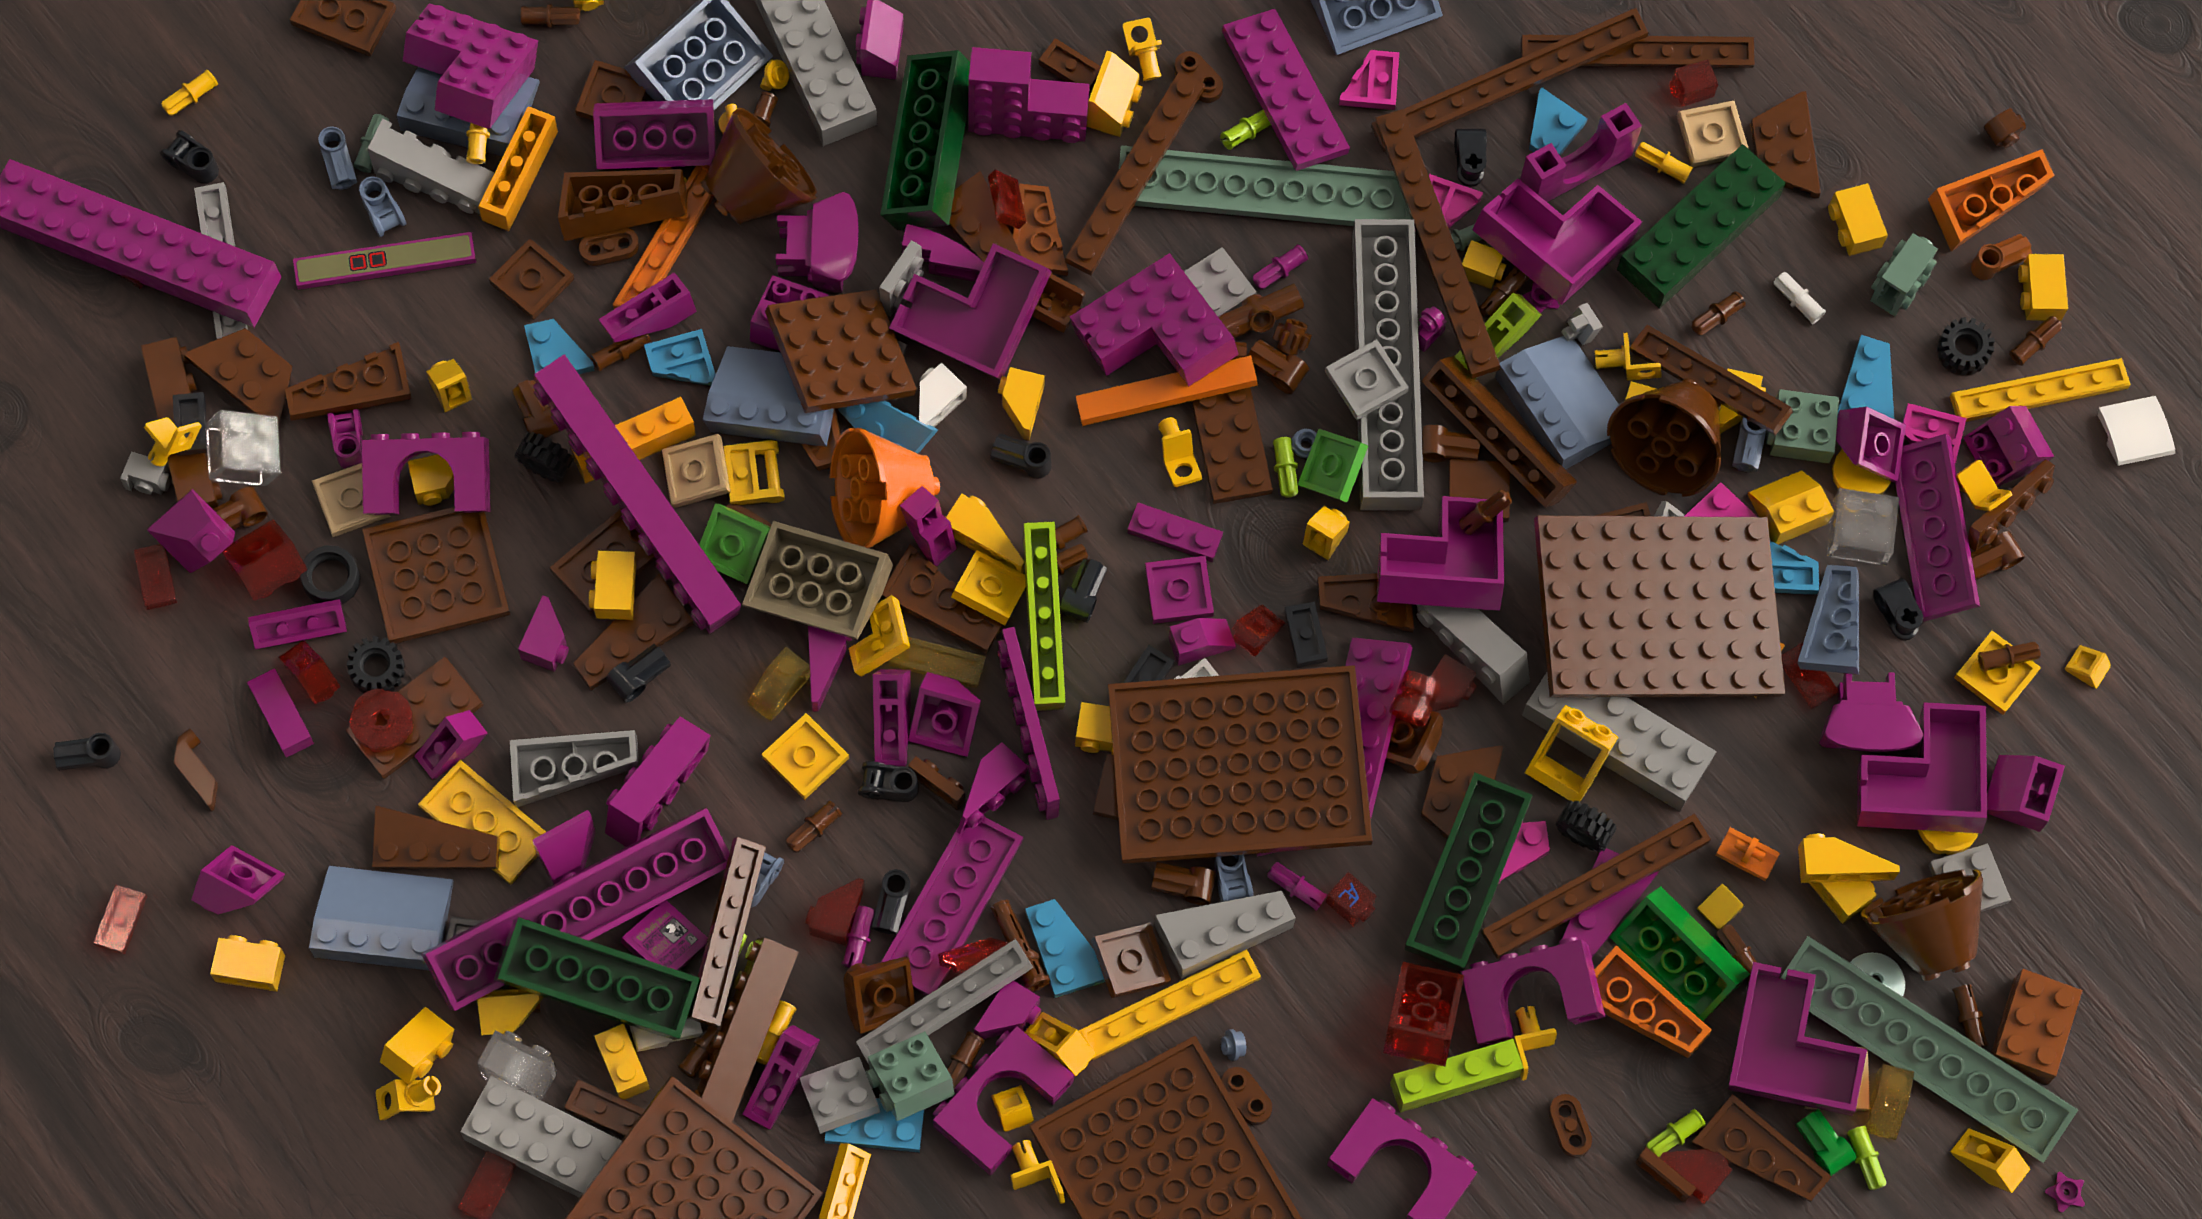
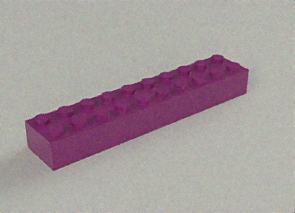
M9 159L0 175V228L255 328L281 279L275 262L14 160Z
M562 355L535 373L534 395L543 407L548 404L551 408V419L561 432L563 430L567 431L569 434L568 443L578 457L582 454L584 455L587 464L586 468L595 481L601 479L605 489L603 492L612 506L616 504L622 509L621 518L630 531L636 529L639 533L638 537L640 540L638 542L648 556L653 553L657 559L656 568L665 581L669 578L672 580L675 589L673 592L683 606L688 603L691 607V618L700 630L705 628L711 634L739 615L740 602L566 355Z
M702 808L427 950L421 955L449 1010L456 1011L505 985L493 979L514 919L520 917L589 941L726 869L730 852L708 809Z

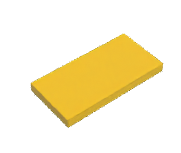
M459 760L418 803V807L435 821L498 836L500 838L499 869L492 870L510 885L537 858L532 840L546 833L545 830L462 760Z

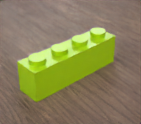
M1510 1039L1393 1074L1390 1084L1399 1111L1404 1112L1517 1078L1523 1070V1065L1514 1039Z

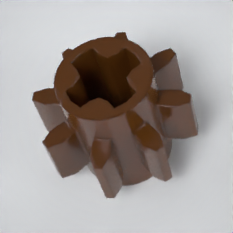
M1287 319L1285 324L1280 322L1273 336L1274 340L1279 341L1277 348L1284 353L1298 355L1299 350L1305 351L1312 337L1311 334L1306 333L1308 326L1296 319Z

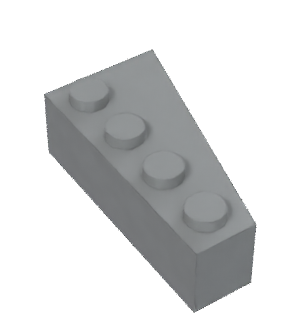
M382 119L367 148L374 173L378 178L389 183L395 181L403 184L406 189L414 193L421 191L429 194L440 203L450 202L466 213L473 214L476 212L480 214L478 206L494 172L478 164L468 163L461 156H457L456 160L452 159L450 153L444 150L443 147L436 144L428 147L416 139V134L406 130L403 135L391 129V122Z
M1417 605L1418 613L1416 615L1419 621L1425 627H1430L1440 640L1454 652L1503 705L1530 683L1527 652L1479 609Z
M635 730L510 740L513 802L516 807L629 771L633 767H639L638 742Z
M1277 891L1155 915L1154 926L1182 980L1292 929L1296 917L1283 892Z

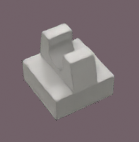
M1585 303L1577 307L1567 321L1569 327L1564 328L1561 332L1567 341L1578 338L1580 343L1585 345L1592 342L1603 326L1589 304Z

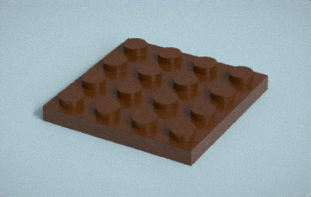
M876 289L767 306L765 310L766 317L804 413L914 396L917 391L893 330L889 329L891 324Z
M455 507L362 529L389 643L393 642L396 644L510 615L485 512L459 513L455 512Z

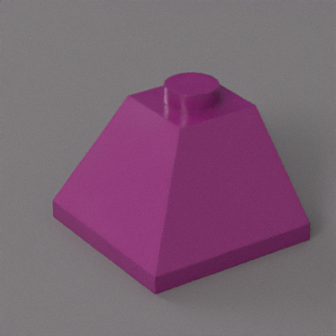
M1867 406L1839 410L1836 441L1852 463L1891 482H1898L1906 425Z
M193 489L147 528V531L189 573L214 560L233 543L235 531Z
M927 672L919 689L908 741L968 757L981 701L958 680Z
M588 810L532 840L538 859L553 885L585 869L596 834L593 820Z
M231 845L201 870L191 900L201 905L205 910L219 915L253 905L282 881L285 874Z

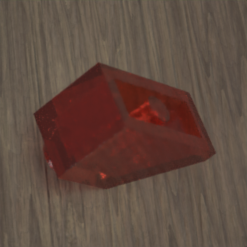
M304 640L278 657L305 695L314 704L328 700L341 687L324 660Z
M1445 654L1414 701L1413 706L1434 712L1458 707L1463 698L1468 701L1477 687L1473 683L1476 672Z
M858 878L820 897L816 907L810 906L805 924L809 925L811 936L846 946L848 941L847 933L851 932L856 910L860 905L865 890L863 879Z
M1708 1149L1663 1152L1659 1157L1696 1187L1692 1195L1704 1205L1733 1170L1728 1166L1729 1162L1723 1155L1715 1151L1712 1153Z

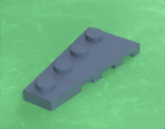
M1827 565L1798 658L1800 669L1859 674V573L1857 567Z

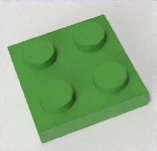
M1318 429L1298 485L1347 502L1368 445Z
M718 503L713 508L699 546L717 571L745 584H750L771 527Z

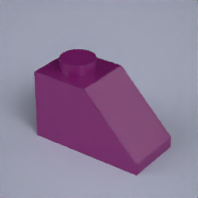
M542 595L518 651L522 660L555 672L558 663H564L569 647H567L564 633L549 598Z
M1196 618L1170 626L1168 639L1178 666L1236 648L1226 619Z
M470 710L447 716L419 749L415 758L428 775L435 779L453 767L459 760H463L470 755L488 733Z
M1012 981L999 990L975 1027L974 1034L982 1039L1000 1036L1007 1030L1011 1033L1016 1026L1023 1031L1027 1023L1033 1025L1042 1010L1038 1007L1040 1005V997L1017 982Z

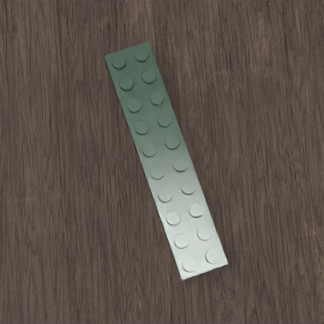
M1121 146L1119 169L1133 147ZM1167 150L1134 205L1354 226L1355 219L1411 220L1394 171L1316 164L1295 171L1291 161Z
M1807 936L1780 978L1786 979L1788 969L1815 974L1816 978L1809 1012L2043 1163L2078 1112V1109L1810 936Z

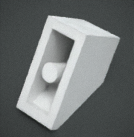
M942 363L935 369L933 367L929 368L920 379L919 421L935 427L967 398V386Z

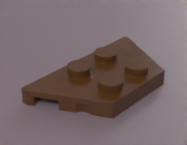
M1802 91L1751 120L1750 127L1754 155L1786 183L1784 187L1791 190L1795 187L1809 192L1812 198H1819L1821 189L1807 93Z
M244 328L189 350L184 354V358L270 428L274 431L278 429L286 397L285 389L288 388L293 366L249 330Z
M1499 745L1437 756L1421 817L1431 826L1437 827L1441 835L1447 840L1474 772L1495 780L1503 746Z

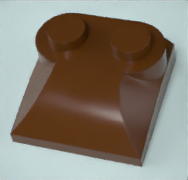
M1399 702L1385 761L1401 766L1405 772L1410 774L1419 773L1424 770L1442 736L1443 717L1441 714Z
M907 956L870 966L857 963L852 965L844 975L847 1012L854 1029L860 1034L878 1028L915 1004L910 960Z

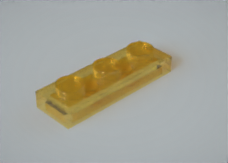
M908 637L910 648L889 660V666L910 670L923 675L929 672L958 680L962 685L978 688L986 656Z

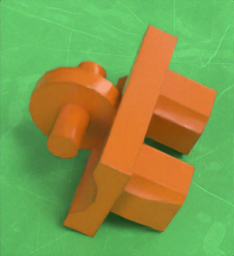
M1730 827L1715 856L1766 881L1780 853L1758 842L1759 839L1751 838Z

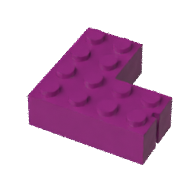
M429 3L420 14L419 20L416 19L406 32L403 62L442 75L437 84L435 111L490 129L533 72L538 40L529 38L521 33L500 28L495 24L474 19L469 15L459 14L443 6Z
M972 47L969 71L968 132H974L982 136L990 135L991 133L1003 134L1009 138L1026 136L1041 141L1048 139H1061L1067 143L1085 141L1090 84L1031 79L1032 52Z
M1517 178L1502 191L1500 196L1495 197L1481 210L1472 230L1562 305L1633 241L1642 221L1599 185L1594 187L1562 215Z
M993 243L968 298L914 274L903 296V299L913 303L910 309L900 304L889 329L1001 380V377L1005 375L1052 271Z
M1170 253L1070 316L1075 334L1089 353L1091 352L1092 357L1106 376L1156 344L1188 387L1239 355L1234 337Z
M1442 496L1438 537L1381 533L1378 553L1377 602L1500 611L1504 588L1503 510L1496 515L1493 522L1485 523L1475 533L1468 535L1465 531L1470 526L1468 525L1462 530L1459 520L1473 511L1478 502L1486 501L1487 499Z
M1924 702L1919 717V726L1924 734L1919 743V758L1861 755L1857 769V826L1982 834L1987 820L1986 706Z
M1753 962L1728 1090L1854 1116L1867 1049L1805 1037L1816 975L1788 969L1786 979L1783 980L1779 979L1781 967Z

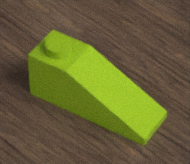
M1512 293L1485 323L1497 358L1515 344L1542 316L1520 294ZM1460 350L1455 357L1468 370Z

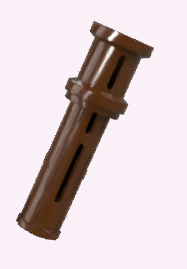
M1005 899L995 903L990 909L999 924L1007 944L1016 939L1034 967L1021 975L1025 984L1023 987L1031 992L1044 988L1050 983V978L1048 975H1044L1038 962L1040 958L1038 952L1031 950L1009 900Z

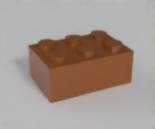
M2022 969L2014 978L1991 1054L2030 1079L2048 1085L2057 1075L2083 990Z

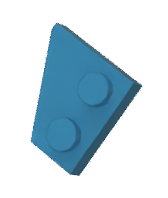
M1541 88L1537 97L1529 150L1535 152L1552 143L1559 155H1561L1584 127L1588 118L1544 88Z
M554 319L524 325L535 373L564 354L578 374L595 371L590 358Z
M702 329L644 345L653 376L712 385L716 374Z
M1770 541L1775 593L1817 594L1819 592L1818 561L1806 555H1799L1794 549L1786 545L1782 547Z

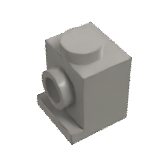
M131 452L120 479L126 490L132 491L134 486L136 490L145 494H152V492L162 494L163 491H168L172 482L171 472L167 463L164 466H156L151 463L153 458L148 460V456Z

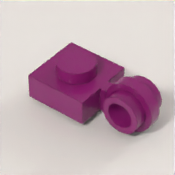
M1433 306L1430 309L1426 308L1423 310L1419 319L1418 341L1419 348L1423 352L1444 333L1447 323L1441 311Z

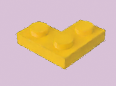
M892 595L877 603L869 618L873 634L849 648L854 672L861 677L910 648L899 600Z

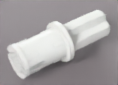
M1787 272L1781 273L1773 282L1791 301L1790 306H1796L1812 325L1826 313V310L1808 294L1809 290H1804Z

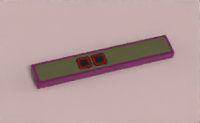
M472 232L294 258L293 263L296 286L298 290L472 264L476 263Z

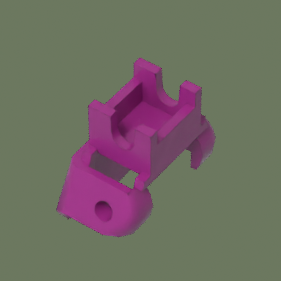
M841 192L813 203V209L807 210V216L777 215L778 227H787L779 229L780 238H787L786 254H776V265H782L778 266V276H808V282L813 283V287L829 293H842L843 281L852 273L858 252V214L851 196Z
M1888 672L1886 682L1852 681V674L1844 673L1843 682H1840L1838 685L1839 704L1832 707L1824 724L1819 744L1825 748L1841 749L1843 747L1859 751H1899L1916 747L1924 734L1911 708L1903 705L1902 701H1896L1895 672Z

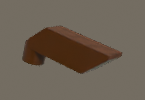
M189 728L178 737L174 764L212 812L215 808L218 783L192 751L201 741Z

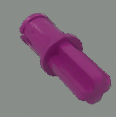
M1297 244L1281 257L1272 258V263L1252 276L1254 284L1260 290H1263L1281 277H1288V272L1308 260L1307 253Z
M1276 862L1268 872V878L1291 893L1290 897L1296 896L1314 908L1315 911L1318 910L1328 895L1304 880V875L1302 877L1298 876L1279 862Z
M859 906L857 908L851 933H847L846 936L849 940L844 959L841 963L842 966L850 968L854 964L862 963L866 944L871 941L868 937L875 915V910L866 906Z

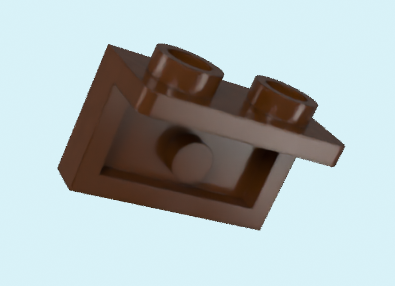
M1051 273L1032 316L1064 333L1072 323L1070 316L1081 310L1085 292Z

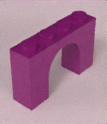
M1624 103L1602 115L1595 134L1583 146L1571 154L1561 158L1555 147L1550 143L1527 155L1520 180L1548 202L1632 157L1642 125L1627 103Z
M438 432L431 433V438L420 439L419 433L401 434V439H389V434H371V440H362L363 514H399V478L401 471L410 459L423 453L438 454L450 465L454 476L455 512H490L489 439L480 437V432H462V438H450V433Z
M1568 937L1560 940V945L1549 948L1548 945L1535 946L1529 949L1530 953L1518 956V953L1506 954L1501 956L1498 962L1490 964L1488 961L1476 962L1470 965V969L1461 971L1477 1043L1482 1047L1514 1039L1515 1036L1508 1009L1509 994L1514 984L1521 977L1532 972H1547L1556 978L1560 985L1567 1019L1576 1025L1605 1017L1589 944L1582 939H1578V937Z
M1017 1026L1011 1033L1007 1030L1000 1036L995 1044L998 1048L991 1056L986 1053L975 1065L977 1070L970 1079L964 1077L955 1087L954 1092L956 1095L948 1103L944 1100L933 1112V1116H935L933 1127L990 1176L1012 1153V1145L989 1127L979 1114L977 1102L984 1088L1001 1078H1016L1027 1083L1049 1103L1054 1105L1074 1082V1074Z
M1372 1098L1330 1156L1327 1166L1353 1184L1372 1156L1379 1150L1390 1146L1409 1148L1424 1161L1428 1171V1185L1408 1213L1406 1219H1446L1475 1178L1477 1171L1473 1169L1474 1165L1461 1155L1456 1157L1448 1152L1447 1145L1436 1137L1430 1139L1420 1132L1422 1128L1413 1120L1408 1118L1403 1120L1395 1114L1396 1110L1386 1101L1380 1100L1378 1102Z

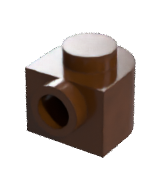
M2009 108L1993 117L1983 128L1996 147L2004 146V148H2008L2020 139L2018 136L2026 129V124L2019 114H2015L2012 108Z

